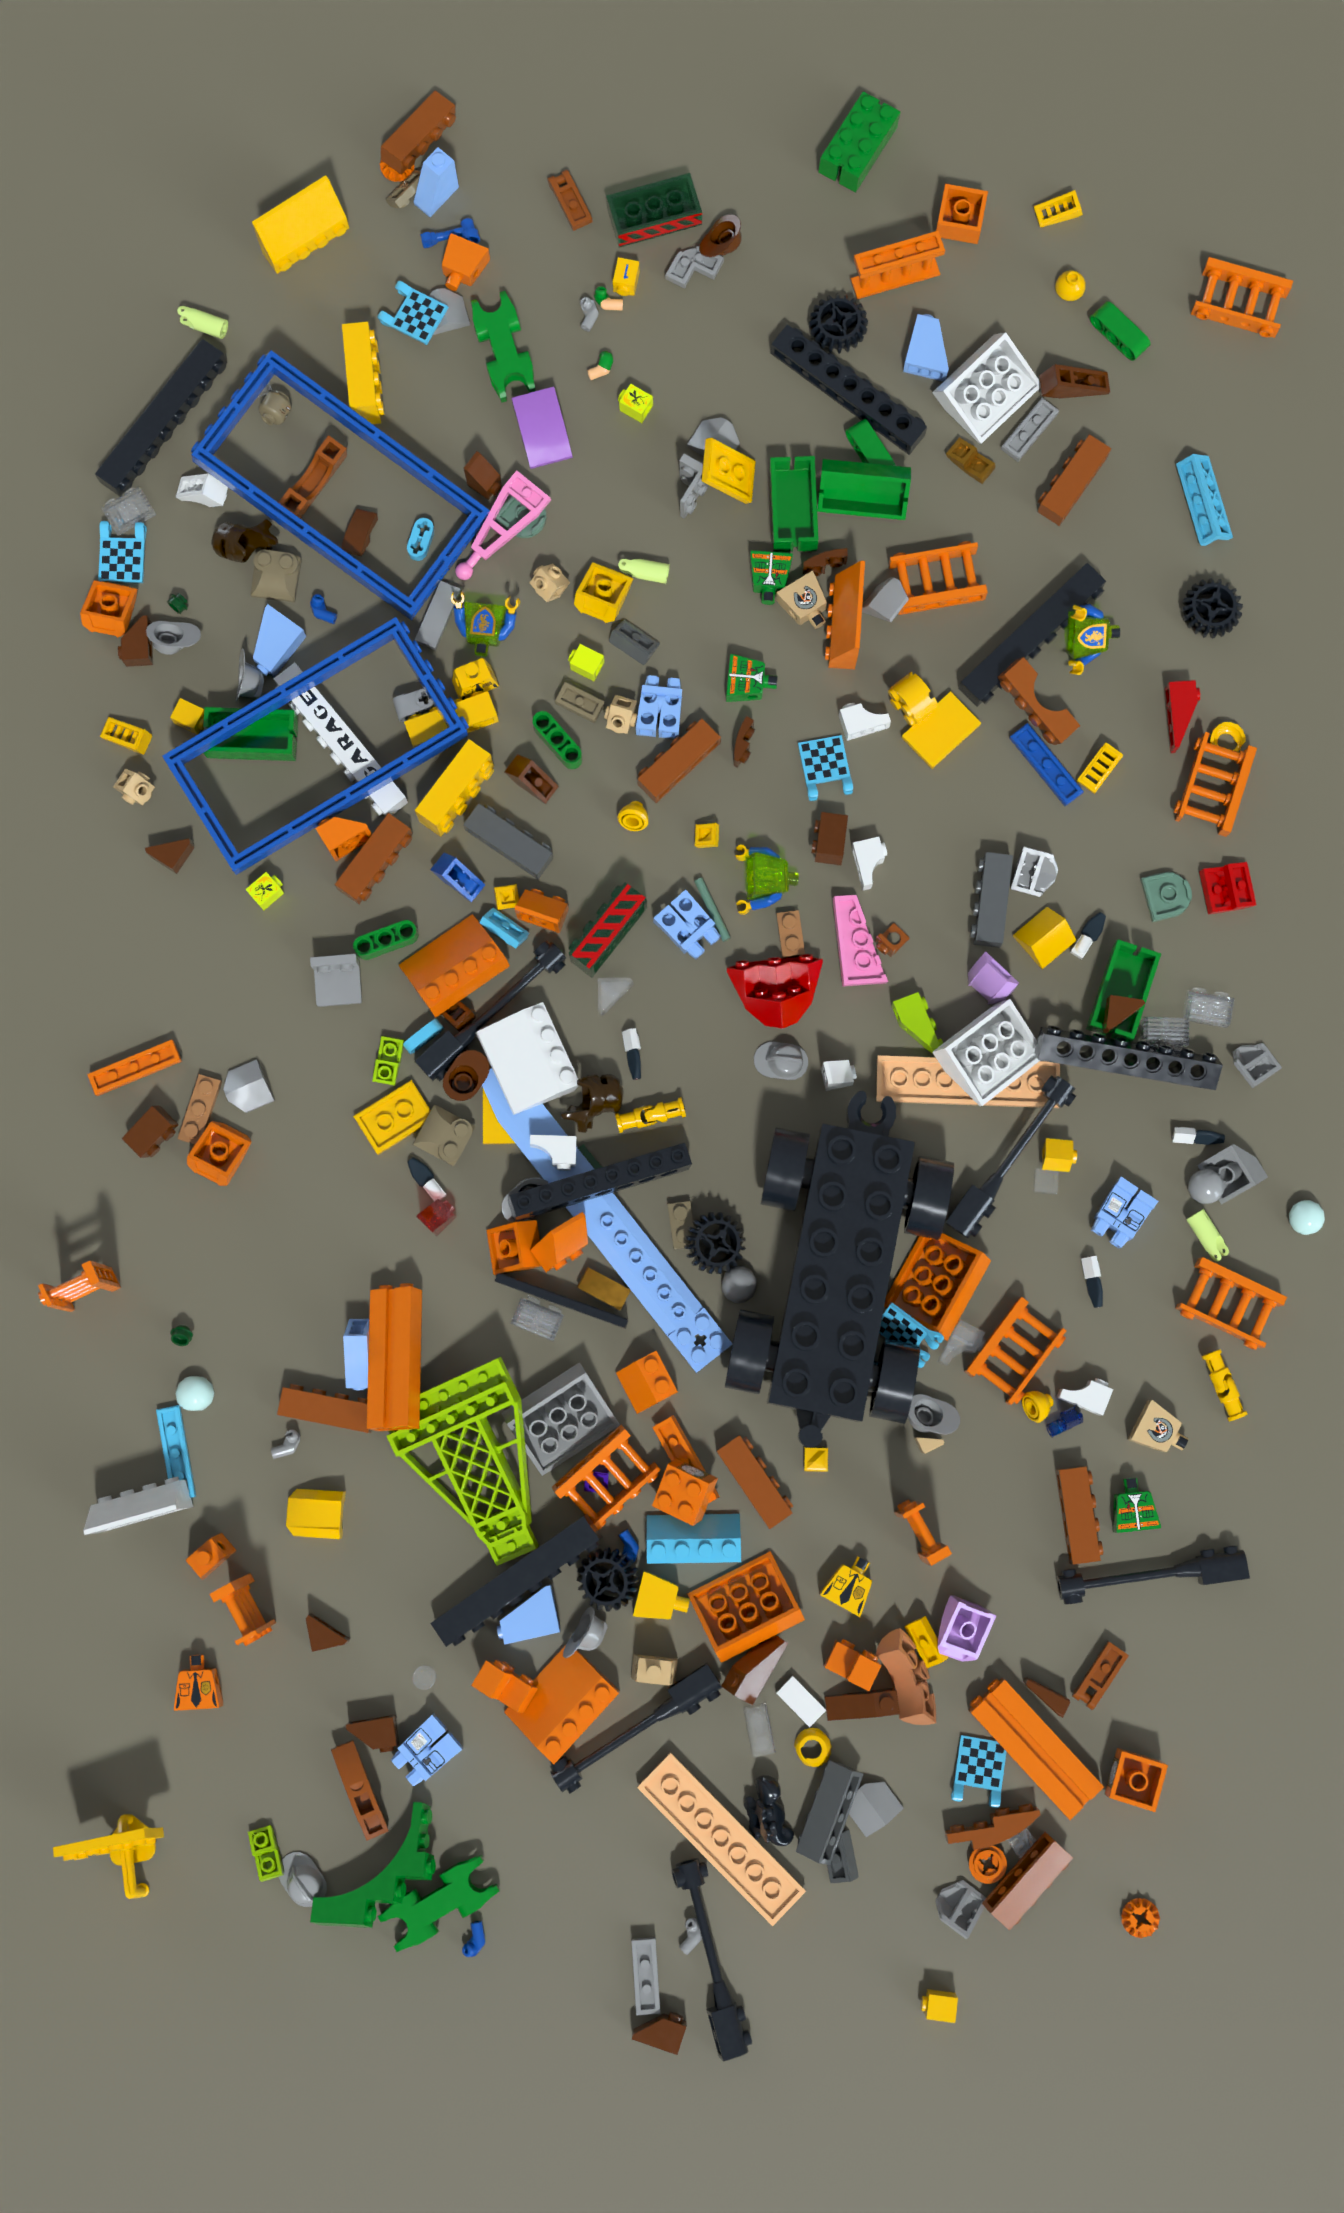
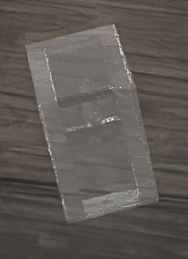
M598 978V1013L601 1017L633 986L631 978Z

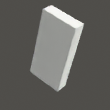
M793 1675L776 1692L809 1727L826 1711Z

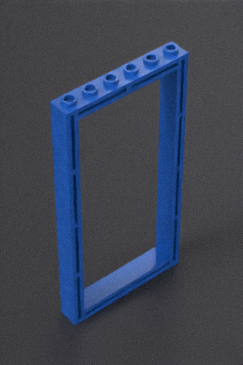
M270 350L267 355L264 354L259 359L258 367L254 373L251 371L244 380L245 385L241 390L237 389L231 397L232 402L229 406H224L217 416L219 419L214 425L211 423L207 427L203 440L201 442L197 441L191 449L192 461L412 621L481 528L490 510ZM274 375L468 516L409 597L213 456Z
M397 617L393 618L162 756L236 875L316 828L322 820L326 818L331 819L468 736L466 729L469 726L463 716L458 717L456 714V704L451 697L446 698L443 693L446 690L439 678L435 680L431 674L434 671L427 659L423 661L419 654L422 650L415 640L411 641L408 637L410 631L404 621L400 623ZM394 640L448 728L238 853L184 764Z

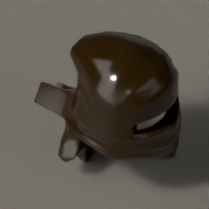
M268 519L253 527L224 522L215 529L211 544L218 556L230 561L244 563L258 547H261L263 550H272V545L278 544V539L269 532L272 523Z
M597 1074L581 1077L577 1080V1085L582 1087V1103L579 1106L571 1105L567 1111L560 1113V1116L563 1119L575 1121L578 1132L586 1133L587 1128L592 1129L593 1117L606 1112L618 1113L623 1101V1087L619 1079L612 1074H604L600 1078Z

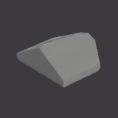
M445 288L436 289L430 293L429 297L449 307L433 335L470 326L462 296Z
M720 417L702 421L688 442L687 447L704 456L705 440L712 437L734 450L738 448L740 442L733 424Z
M890 577L876 586L863 603L862 612L892 622L909 600L900 580Z
M1023 846L1016 863L1011 889L1039 897L1042 896L1055 882L1058 873L1053 853Z
M1264 1043L1242 1045L1233 1051V1064L1252 1088L1282 1068Z
M257 1059L228 1071L223 1088L228 1102L245 1113L275 1101Z
M884 1781L865 1783L858 1788L849 1815L865 1837H868L887 1825L904 1808Z
M964 1880L943 1888L935 1900L939 1918L962 1937L968 1939L985 1908L982 1903L986 1897Z

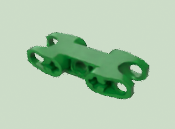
M506 291L499 292L501 306L495 312L488 313L483 311L477 299L471 300L473 324L478 342L489 340L495 360L486 362V367L492 387L496 391L501 403L507 401L506 387L512 381L524 383L529 393L536 391L533 365L529 352L517 353L512 333L521 331L515 307L508 298Z
M482 1855L458 1862L443 1871L439 1876L444 1885L421 1898L415 1888L405 1894L402 1904H392L378 1915L381 1923L397 1917L407 1924V1934L394 1945L396 1952L419 1945L436 1935L439 1930L434 1921L457 1908L462 1918L479 1910L490 1898L500 1892L498 1884L480 1889L471 1883L470 1874L483 1863Z

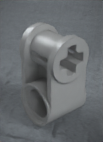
M424 688L399 695L392 700L399 722L407 721L410 716L415 714L423 715L429 713V710L435 707ZM426 697L429 698L428 704H424V698Z

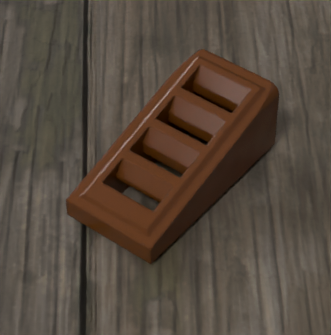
M461 1001L441 1014L459 1032L476 1018L473 1012ZM457 1007H459V1009H458V1010L452 1015V1017H451L450 1014H451Z
M1028 1677L1024 1678L1023 1682L1058 1716L1063 1718L1070 1700Z

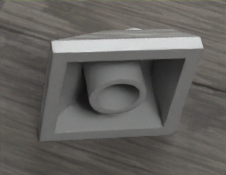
M1235 1144L1197 1165L1200 1170H1213L1221 1176L1224 1183L1223 1194L1218 1199L1221 1205L1268 1178L1257 1158Z

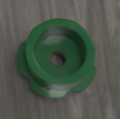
M178 593L176 596L170 594L171 598L167 603L175 612L181 614L184 610H188L186 605L188 602L181 594Z
M179 1325L170 1331L172 1335L171 1341L175 1345L186 1346L192 1340L193 1333L185 1325Z

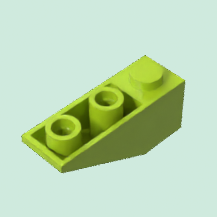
M919 992L893 1001L891 1007L899 1026L934 1055L932 1052L941 1046L943 1041L941 1038L937 1039L935 1034L937 1027L934 1019L928 1017L926 1012L928 1004L924 996L920 997Z

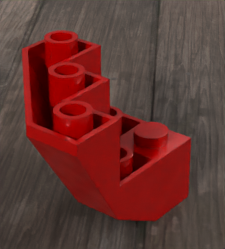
M803 954L792 958L772 957L767 960L751 962L741 960L735 962L736 965L728 967L727 973L745 1009L765 1026L783 1029L798 1023L812 1004L823 960L822 958L813 957L812 954Z

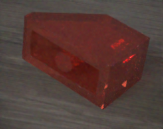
M437 1199L416 1217L432 1233L438 1236L456 1218L453 1214L456 1209L448 1201L445 1200L442 1203Z

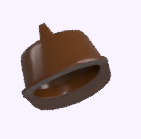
M731 214L718 219L700 243L699 251L701 255L714 257L735 251L742 240L740 219Z
M468 1050L461 1053L443 1078L445 1093L456 1101L471 1099L478 1092L489 1074L487 1058L476 1050Z

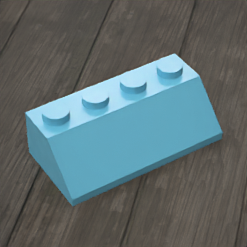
M704 1514L703 1519L694 1526L671 1515H647V1564L741 1562L740 1514Z

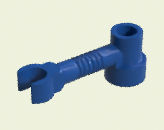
M470 218L462 220L460 223L461 227L438 233L424 232L420 235L423 248H430L440 241L448 240L451 233L476 244L480 242L478 230L475 229L473 220Z

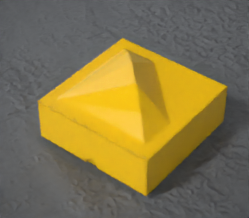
M696 824L695 847H718L719 824Z
M517 884L494 887L497 910L516 907L519 901Z
M804 1448V1471L828 1472V1448Z

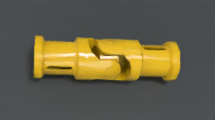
M681 1097L676 1101L668 1103L659 1102L655 1107L648 1105L635 1108L632 1112L625 1114L615 1113L619 1133H623V1130L633 1127L639 1129L651 1126L658 1121L662 1123L667 1122L668 1119L678 1116L686 1117ZM642 1110L645 1111L644 1115L647 1119V1123H643L641 1120L640 1113Z
M1218 1349L1201 1357L1207 1363L1210 1370V1379L1214 1384L1220 1403H1223L1229 1416L1227 1419L1230 1422L1244 1417L1248 1413L1244 1411L1241 1405L1238 1389L1231 1377L1229 1368L1225 1367L1220 1355L1222 1351Z

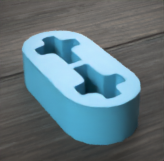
M420 518L415 522L407 544L410 558L416 561L423 560L426 557L434 536L433 523L427 518ZM427 525L429 531L426 530L423 537H421L420 528ZM421 542L420 547L422 551H418L415 554L412 548H417L418 543Z
M434 1019L407 1039L403 1046L409 1054H413L441 1033L444 1027L438 1019Z

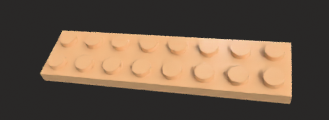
M877 1056L876 1102H882L884 1097L890 1096L894 1103L978 1105L943 1070L935 1057ZM1039 1061L983 1106L1042 1108L1048 1099L1043 1096L1044 1092L1041 1091V1088L1051 1075L1053 1077H1060V1064Z
M671 1752L637 1786L654 1806L772 1926L806 1892L801 1884Z

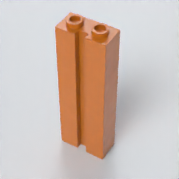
M402 1283L395 1289L391 1285H381L379 1289L370 1290L367 1429L370 1430L419 1429L422 1290L413 1287L411 1283Z
M996 1678L987 1686L989 1691L982 1697L978 1695L970 1703L971 1708L968 1711L1060 1811L1071 1820L1104 1786L1003 1678L1000 1680Z

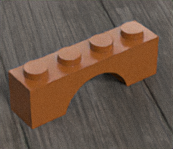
M328 435L315 452L314 458L306 472L294 486L289 487L278 503L301 519L347 457V448Z
M1024 657L1017 659L998 676V679L1001 681V687L1006 692L1012 694L1015 698V704L1027 712L1029 721L1041 729L1042 735L1048 743L1053 745L1061 744L1080 727V724L1067 709L1051 711L1040 705L1034 693V683L1038 673Z

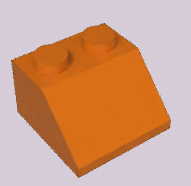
M338 817L326 818L315 828L335 862L363 846L372 835L365 823Z
M532 888L531 891L524 890L516 904L515 913L517 919L560 933L569 907L565 903V899L558 896L550 898L544 896V892Z
M581 1212L554 1228L530 1250L546 1273L553 1268L556 1271L567 1264L566 1260L570 1258L574 1261L583 1254L582 1249L588 1244L585 1214Z
M537 1220L513 1222L486 1230L493 1275L541 1267L530 1251L540 1241Z
M657 1351L616 1372L637 1414L678 1393Z

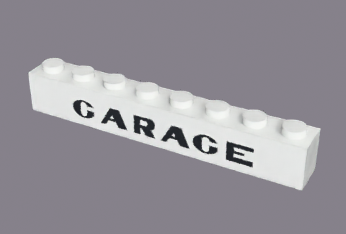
M295 662L274 678L277 684L275 688L302 673V670ZM316 687L290 701L289 707L295 710L297 715L300 713L303 716V724L310 732L314 730L317 733V741L323 748L328 747L331 750L330 757L337 765L342 764L346 770L343 772L351 782L354 780L359 782L381 768ZM393 781L366 797L372 800L373 804L371 806L379 816L383 814L385 817L388 813L393 815L408 803L404 794Z

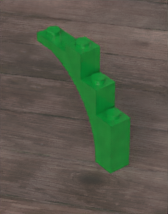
M413 1802L411 1827L405 1841L393 1860L374 1879L342 1895L313 1897L310 1922L325 1926L372 1928L377 1915L375 1903L402 1904L406 1894L405 1879L432 1880V1874H434L436 1869L434 1855L426 1852L430 1842L428 1827L432 1821L431 1806L422 1802Z

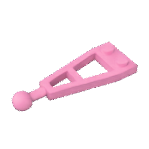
M516 470L503 486L471 546L474 553L466 562L459 563L456 566V576L461 580L471 578L473 567L482 557L484 560H487L535 520L549 504L551 498ZM510 494L530 512L506 531L495 522V519ZM490 528H492L501 537L484 550L481 548V545Z

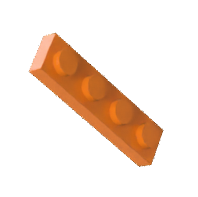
M169 1040L87 1075L95 1095L100 1096L180 1063L182 1060L175 1042Z
M674 1415L652 1427L671 1462L679 1459L706 1472ZM715 1488L709 1503L720 1497Z

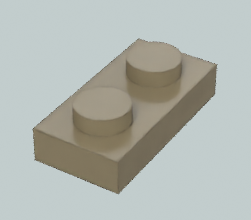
M414 170L386 199L390 207L400 209L409 204L410 198L416 193L421 171Z
M566 682L555 700V704L593 723L596 722L605 705L604 701Z
M690 1201L668 1204L674 1250L685 1249L684 1245H690V1240L684 1239L685 1236H691L692 1234L688 1232L687 1228H694Z

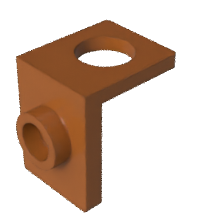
M893 923L883 934L879 933L877 935L875 943L881 953L892 957L909 940V937ZM892 932L900 935V942L896 945L887 940V936Z

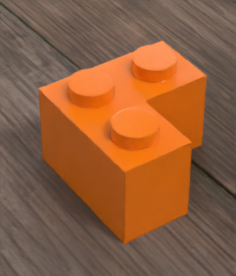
M842 1639L841 1642L835 1640L823 1666L846 1678L849 1682L870 1691L881 1668V1664L877 1661L878 1657L865 1649L862 1653L855 1650V1644L845 1639Z
M486 1660L471 1685L489 1698L498 1699L519 1713L525 1712L538 1690L532 1684L534 1682L533 1679L525 1674L519 1676L513 1672L515 1668L505 1661L500 1662L499 1660L494 1662Z

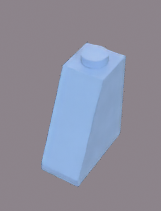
M439 147L423 162L414 199V205L429 217L459 188L455 162Z
M917 314L903 372L944 382L947 378L949 367L939 319L928 314Z
M268 604L264 610L253 660L257 665L256 668L264 676L269 674L275 678L304 641L306 635L302 628Z
M349 1319L343 1335L346 1388L359 1391L368 1388L369 1319Z
M549 1584L543 1587L500 1620V1625L497 1626L499 1640H504V1645L561 1631L552 1585Z

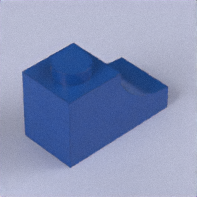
M443 853L430 869L445 884L452 887L470 902L476 898L485 886L456 857L447 853Z

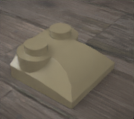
M258 551L254 556L255 566L251 597L295 602L302 563L301 557L287 552Z
M434 1104L413 1145L454 1166L470 1139L475 1126L467 1120L461 1119Z

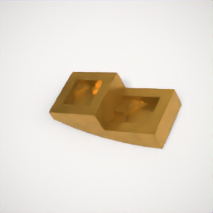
M960 437L946 453V456L955 465L981 484L984 483L996 468L994 462L979 454L975 446Z
M589 1267L586 1268L577 1285V1288L617 1310H621L631 1291Z

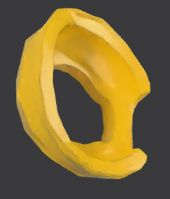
M1232 722L1219 724L1213 729L1210 737V743L1219 746L1218 738L1220 735H1231L1237 743L1236 748L1233 750L1236 752L1246 742L1243 729L1238 724Z
M817 1728L804 1729L798 1734L794 1747L802 1763L810 1767H819L825 1764L831 1755V1743L827 1735ZM808 1740H816L820 1743L822 1752L817 1758H805L803 1756L801 1748Z

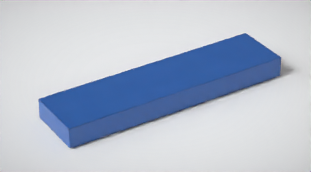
M1028 723L1010 736L1009 739L1065 807L1083 794L1084 791Z

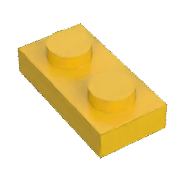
M926 1616L904 1626L927 1668L948 1659V1656L939 1653L938 1638Z

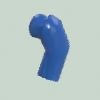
M313 595L310 606L314 616L317 619L335 624L337 614L326 609L322 595Z
M626 1529L618 1535L625 1545L622 1554L627 1553L625 1559L627 1562L631 1559L635 1562L639 1545L630 1531Z
M482 1921L470 1923L472 1937L462 1947V1953L466 1957L476 1956L485 1945Z

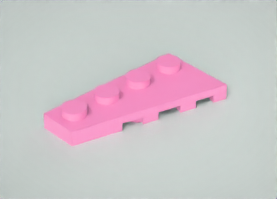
M857 895L834 896L832 900L842 987L886 984L888 979L882 970L881 960L873 945L874 941L865 924L866 920Z

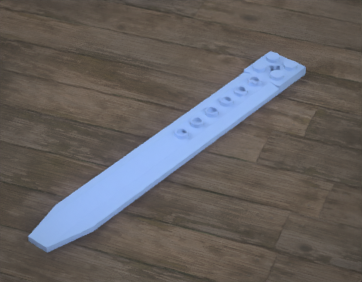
M493 1069L489 1070V1074L482 1087L497 1121L544 1180L551 1183L594 1170L577 1147L576 1167H571V1170L568 1171L557 1170V1166L552 1165V1159L547 1153L537 1148H531L530 1135H568L543 1104L513 1115ZM613 1193L566 1207L573 1217L581 1212L585 1214L588 1237L695 1373L732 1345V1342ZM695 1335H704L706 1337L704 1340L706 1345L703 1347L700 1344L696 1346L694 1344L696 1341Z

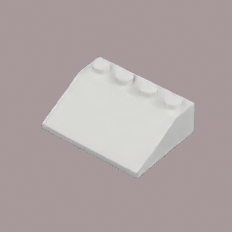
M1005 332L994 334L932 393L944 410L981 444L1041 386L1039 379Z
M1011 999L994 1004L932 1052L943 1070L979 1106H983L1040 1061L1034 1053L1037 1040Z
M543 1002L523 1009L476 1032L513 1115L574 1092L578 1087V1077Z
M179 1477L165 1480V1485L157 1487L156 1483L142 1486L143 1491L134 1493V1489L120 1492L119 1498L112 1499L110 1495L97 1499L98 1504L90 1506L83 1530L84 1535L109 1531L193 1507L189 1496L187 1480H179Z

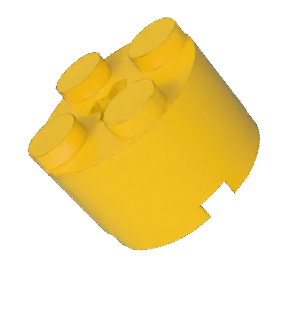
M908 673L888 690V694L892 698L890 699L892 706L897 711L901 709L905 715L903 717L910 726L917 724L938 708L935 697L930 699V689L916 673Z

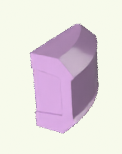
M987 952L979 958L968 972V986H972L988 1001V1004L1004 1001L1019 984Z
M950 1595L939 1630V1653L962 1662L977 1660L996 1615L976 1603Z

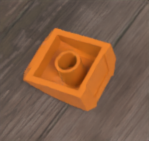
M94 580L80 612L82 625L91 632L113 635L117 638L121 637L126 633L138 589L131 586Z
M211 1121L188 1154L187 1166L194 1173H198L219 1186H227L240 1166L252 1141L246 1134L224 1123Z

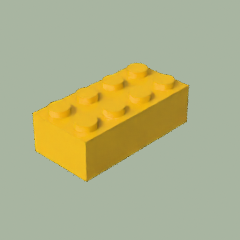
M368 322L342 324L349 407L371 424H381V415H384L383 401H381V394L383 393L382 384L379 379L381 371L377 358L379 350L375 331L370 330Z
M468 739L415 809L419 822L440 837L444 832L447 834L452 829L453 821L457 815L461 816L468 806L466 803L469 799L477 796L484 779L487 781L492 776L494 765L491 754Z

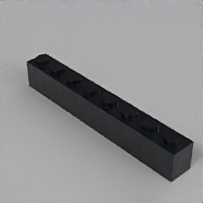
M202 338L97 470L95 475L101 484L120 497L124 492L126 493L130 490L135 478L145 471L146 465L151 458L153 459L157 456L159 448L172 437L177 425H181L184 422L186 414L198 404L204 391H208L216 376L223 373L227 364L224 353Z
M1086 563L961 681L958 689L976 707L982 702L984 704L988 703L994 696L993 692L998 687L1002 689L998 676L1019 658L1024 657L1026 660L1029 658L1033 660L1042 651L1040 649L1045 643L1049 645L1057 637L1056 632L1060 628L1065 630L1073 622L1071 616L1076 612L1073 609V605H1086L1092 598L1097 600L1105 591L1103 587L1106 580Z
M588 1514L584 1515L430 1624L446 1647L451 1643L454 1646L458 1645L466 1639L465 1633L470 1630L475 1633L484 1627L483 1621L491 1617L494 1620L504 1613L502 1608L508 1603L514 1606L524 1599L521 1594L527 1590L532 1593L542 1586L541 1580L547 1576L551 1580L562 1572L560 1570L561 1566L567 1563L570 1567L580 1560L579 1554L587 1550L590 1553L600 1546L598 1541L603 1536Z

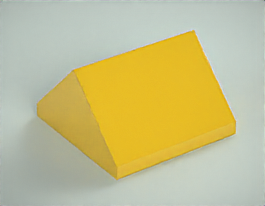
M1049 907L1043 909L1013 934L1016 941L1041 969H1044L1077 941L1066 919Z

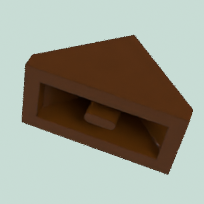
M188 838L147 847L145 851L152 859L177 874L194 850V844Z
M1110 995L1106 1000L1103 1032L1105 1034L1143 1007L1146 1004L1144 1000Z
M308 1614L306 1617L312 1652L345 1645L349 1642V1637L314 1614Z

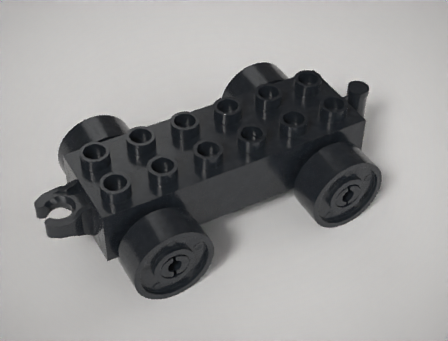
M864 1091L857 1092L851 1098L847 1108V1128L822 1124L814 1159L806 1158L810 1134L775 1128L761 1205L795 1211L800 1188L808 1189L779 1342L771 1340L774 1316L740 1309L725 1388L759 1394L764 1371L773 1372L767 1404L796 1410L799 1426L798 1440L806 1447H816L821 1443L823 1438L821 1430L830 1416L862 1422L868 1392H872L869 1417L905 1424L912 1403L919 1365L920 1345L884 1338L878 1362L874 1361L902 1209H906L904 1233L939 1240L950 1201L954 1162L919 1156L913 1178H908L915 1142L889 1137V1131L896 1119V1106L890 1096L884 1097L881 1102V1119L876 1123H867L861 1116V1109L866 1103L867 1095Z

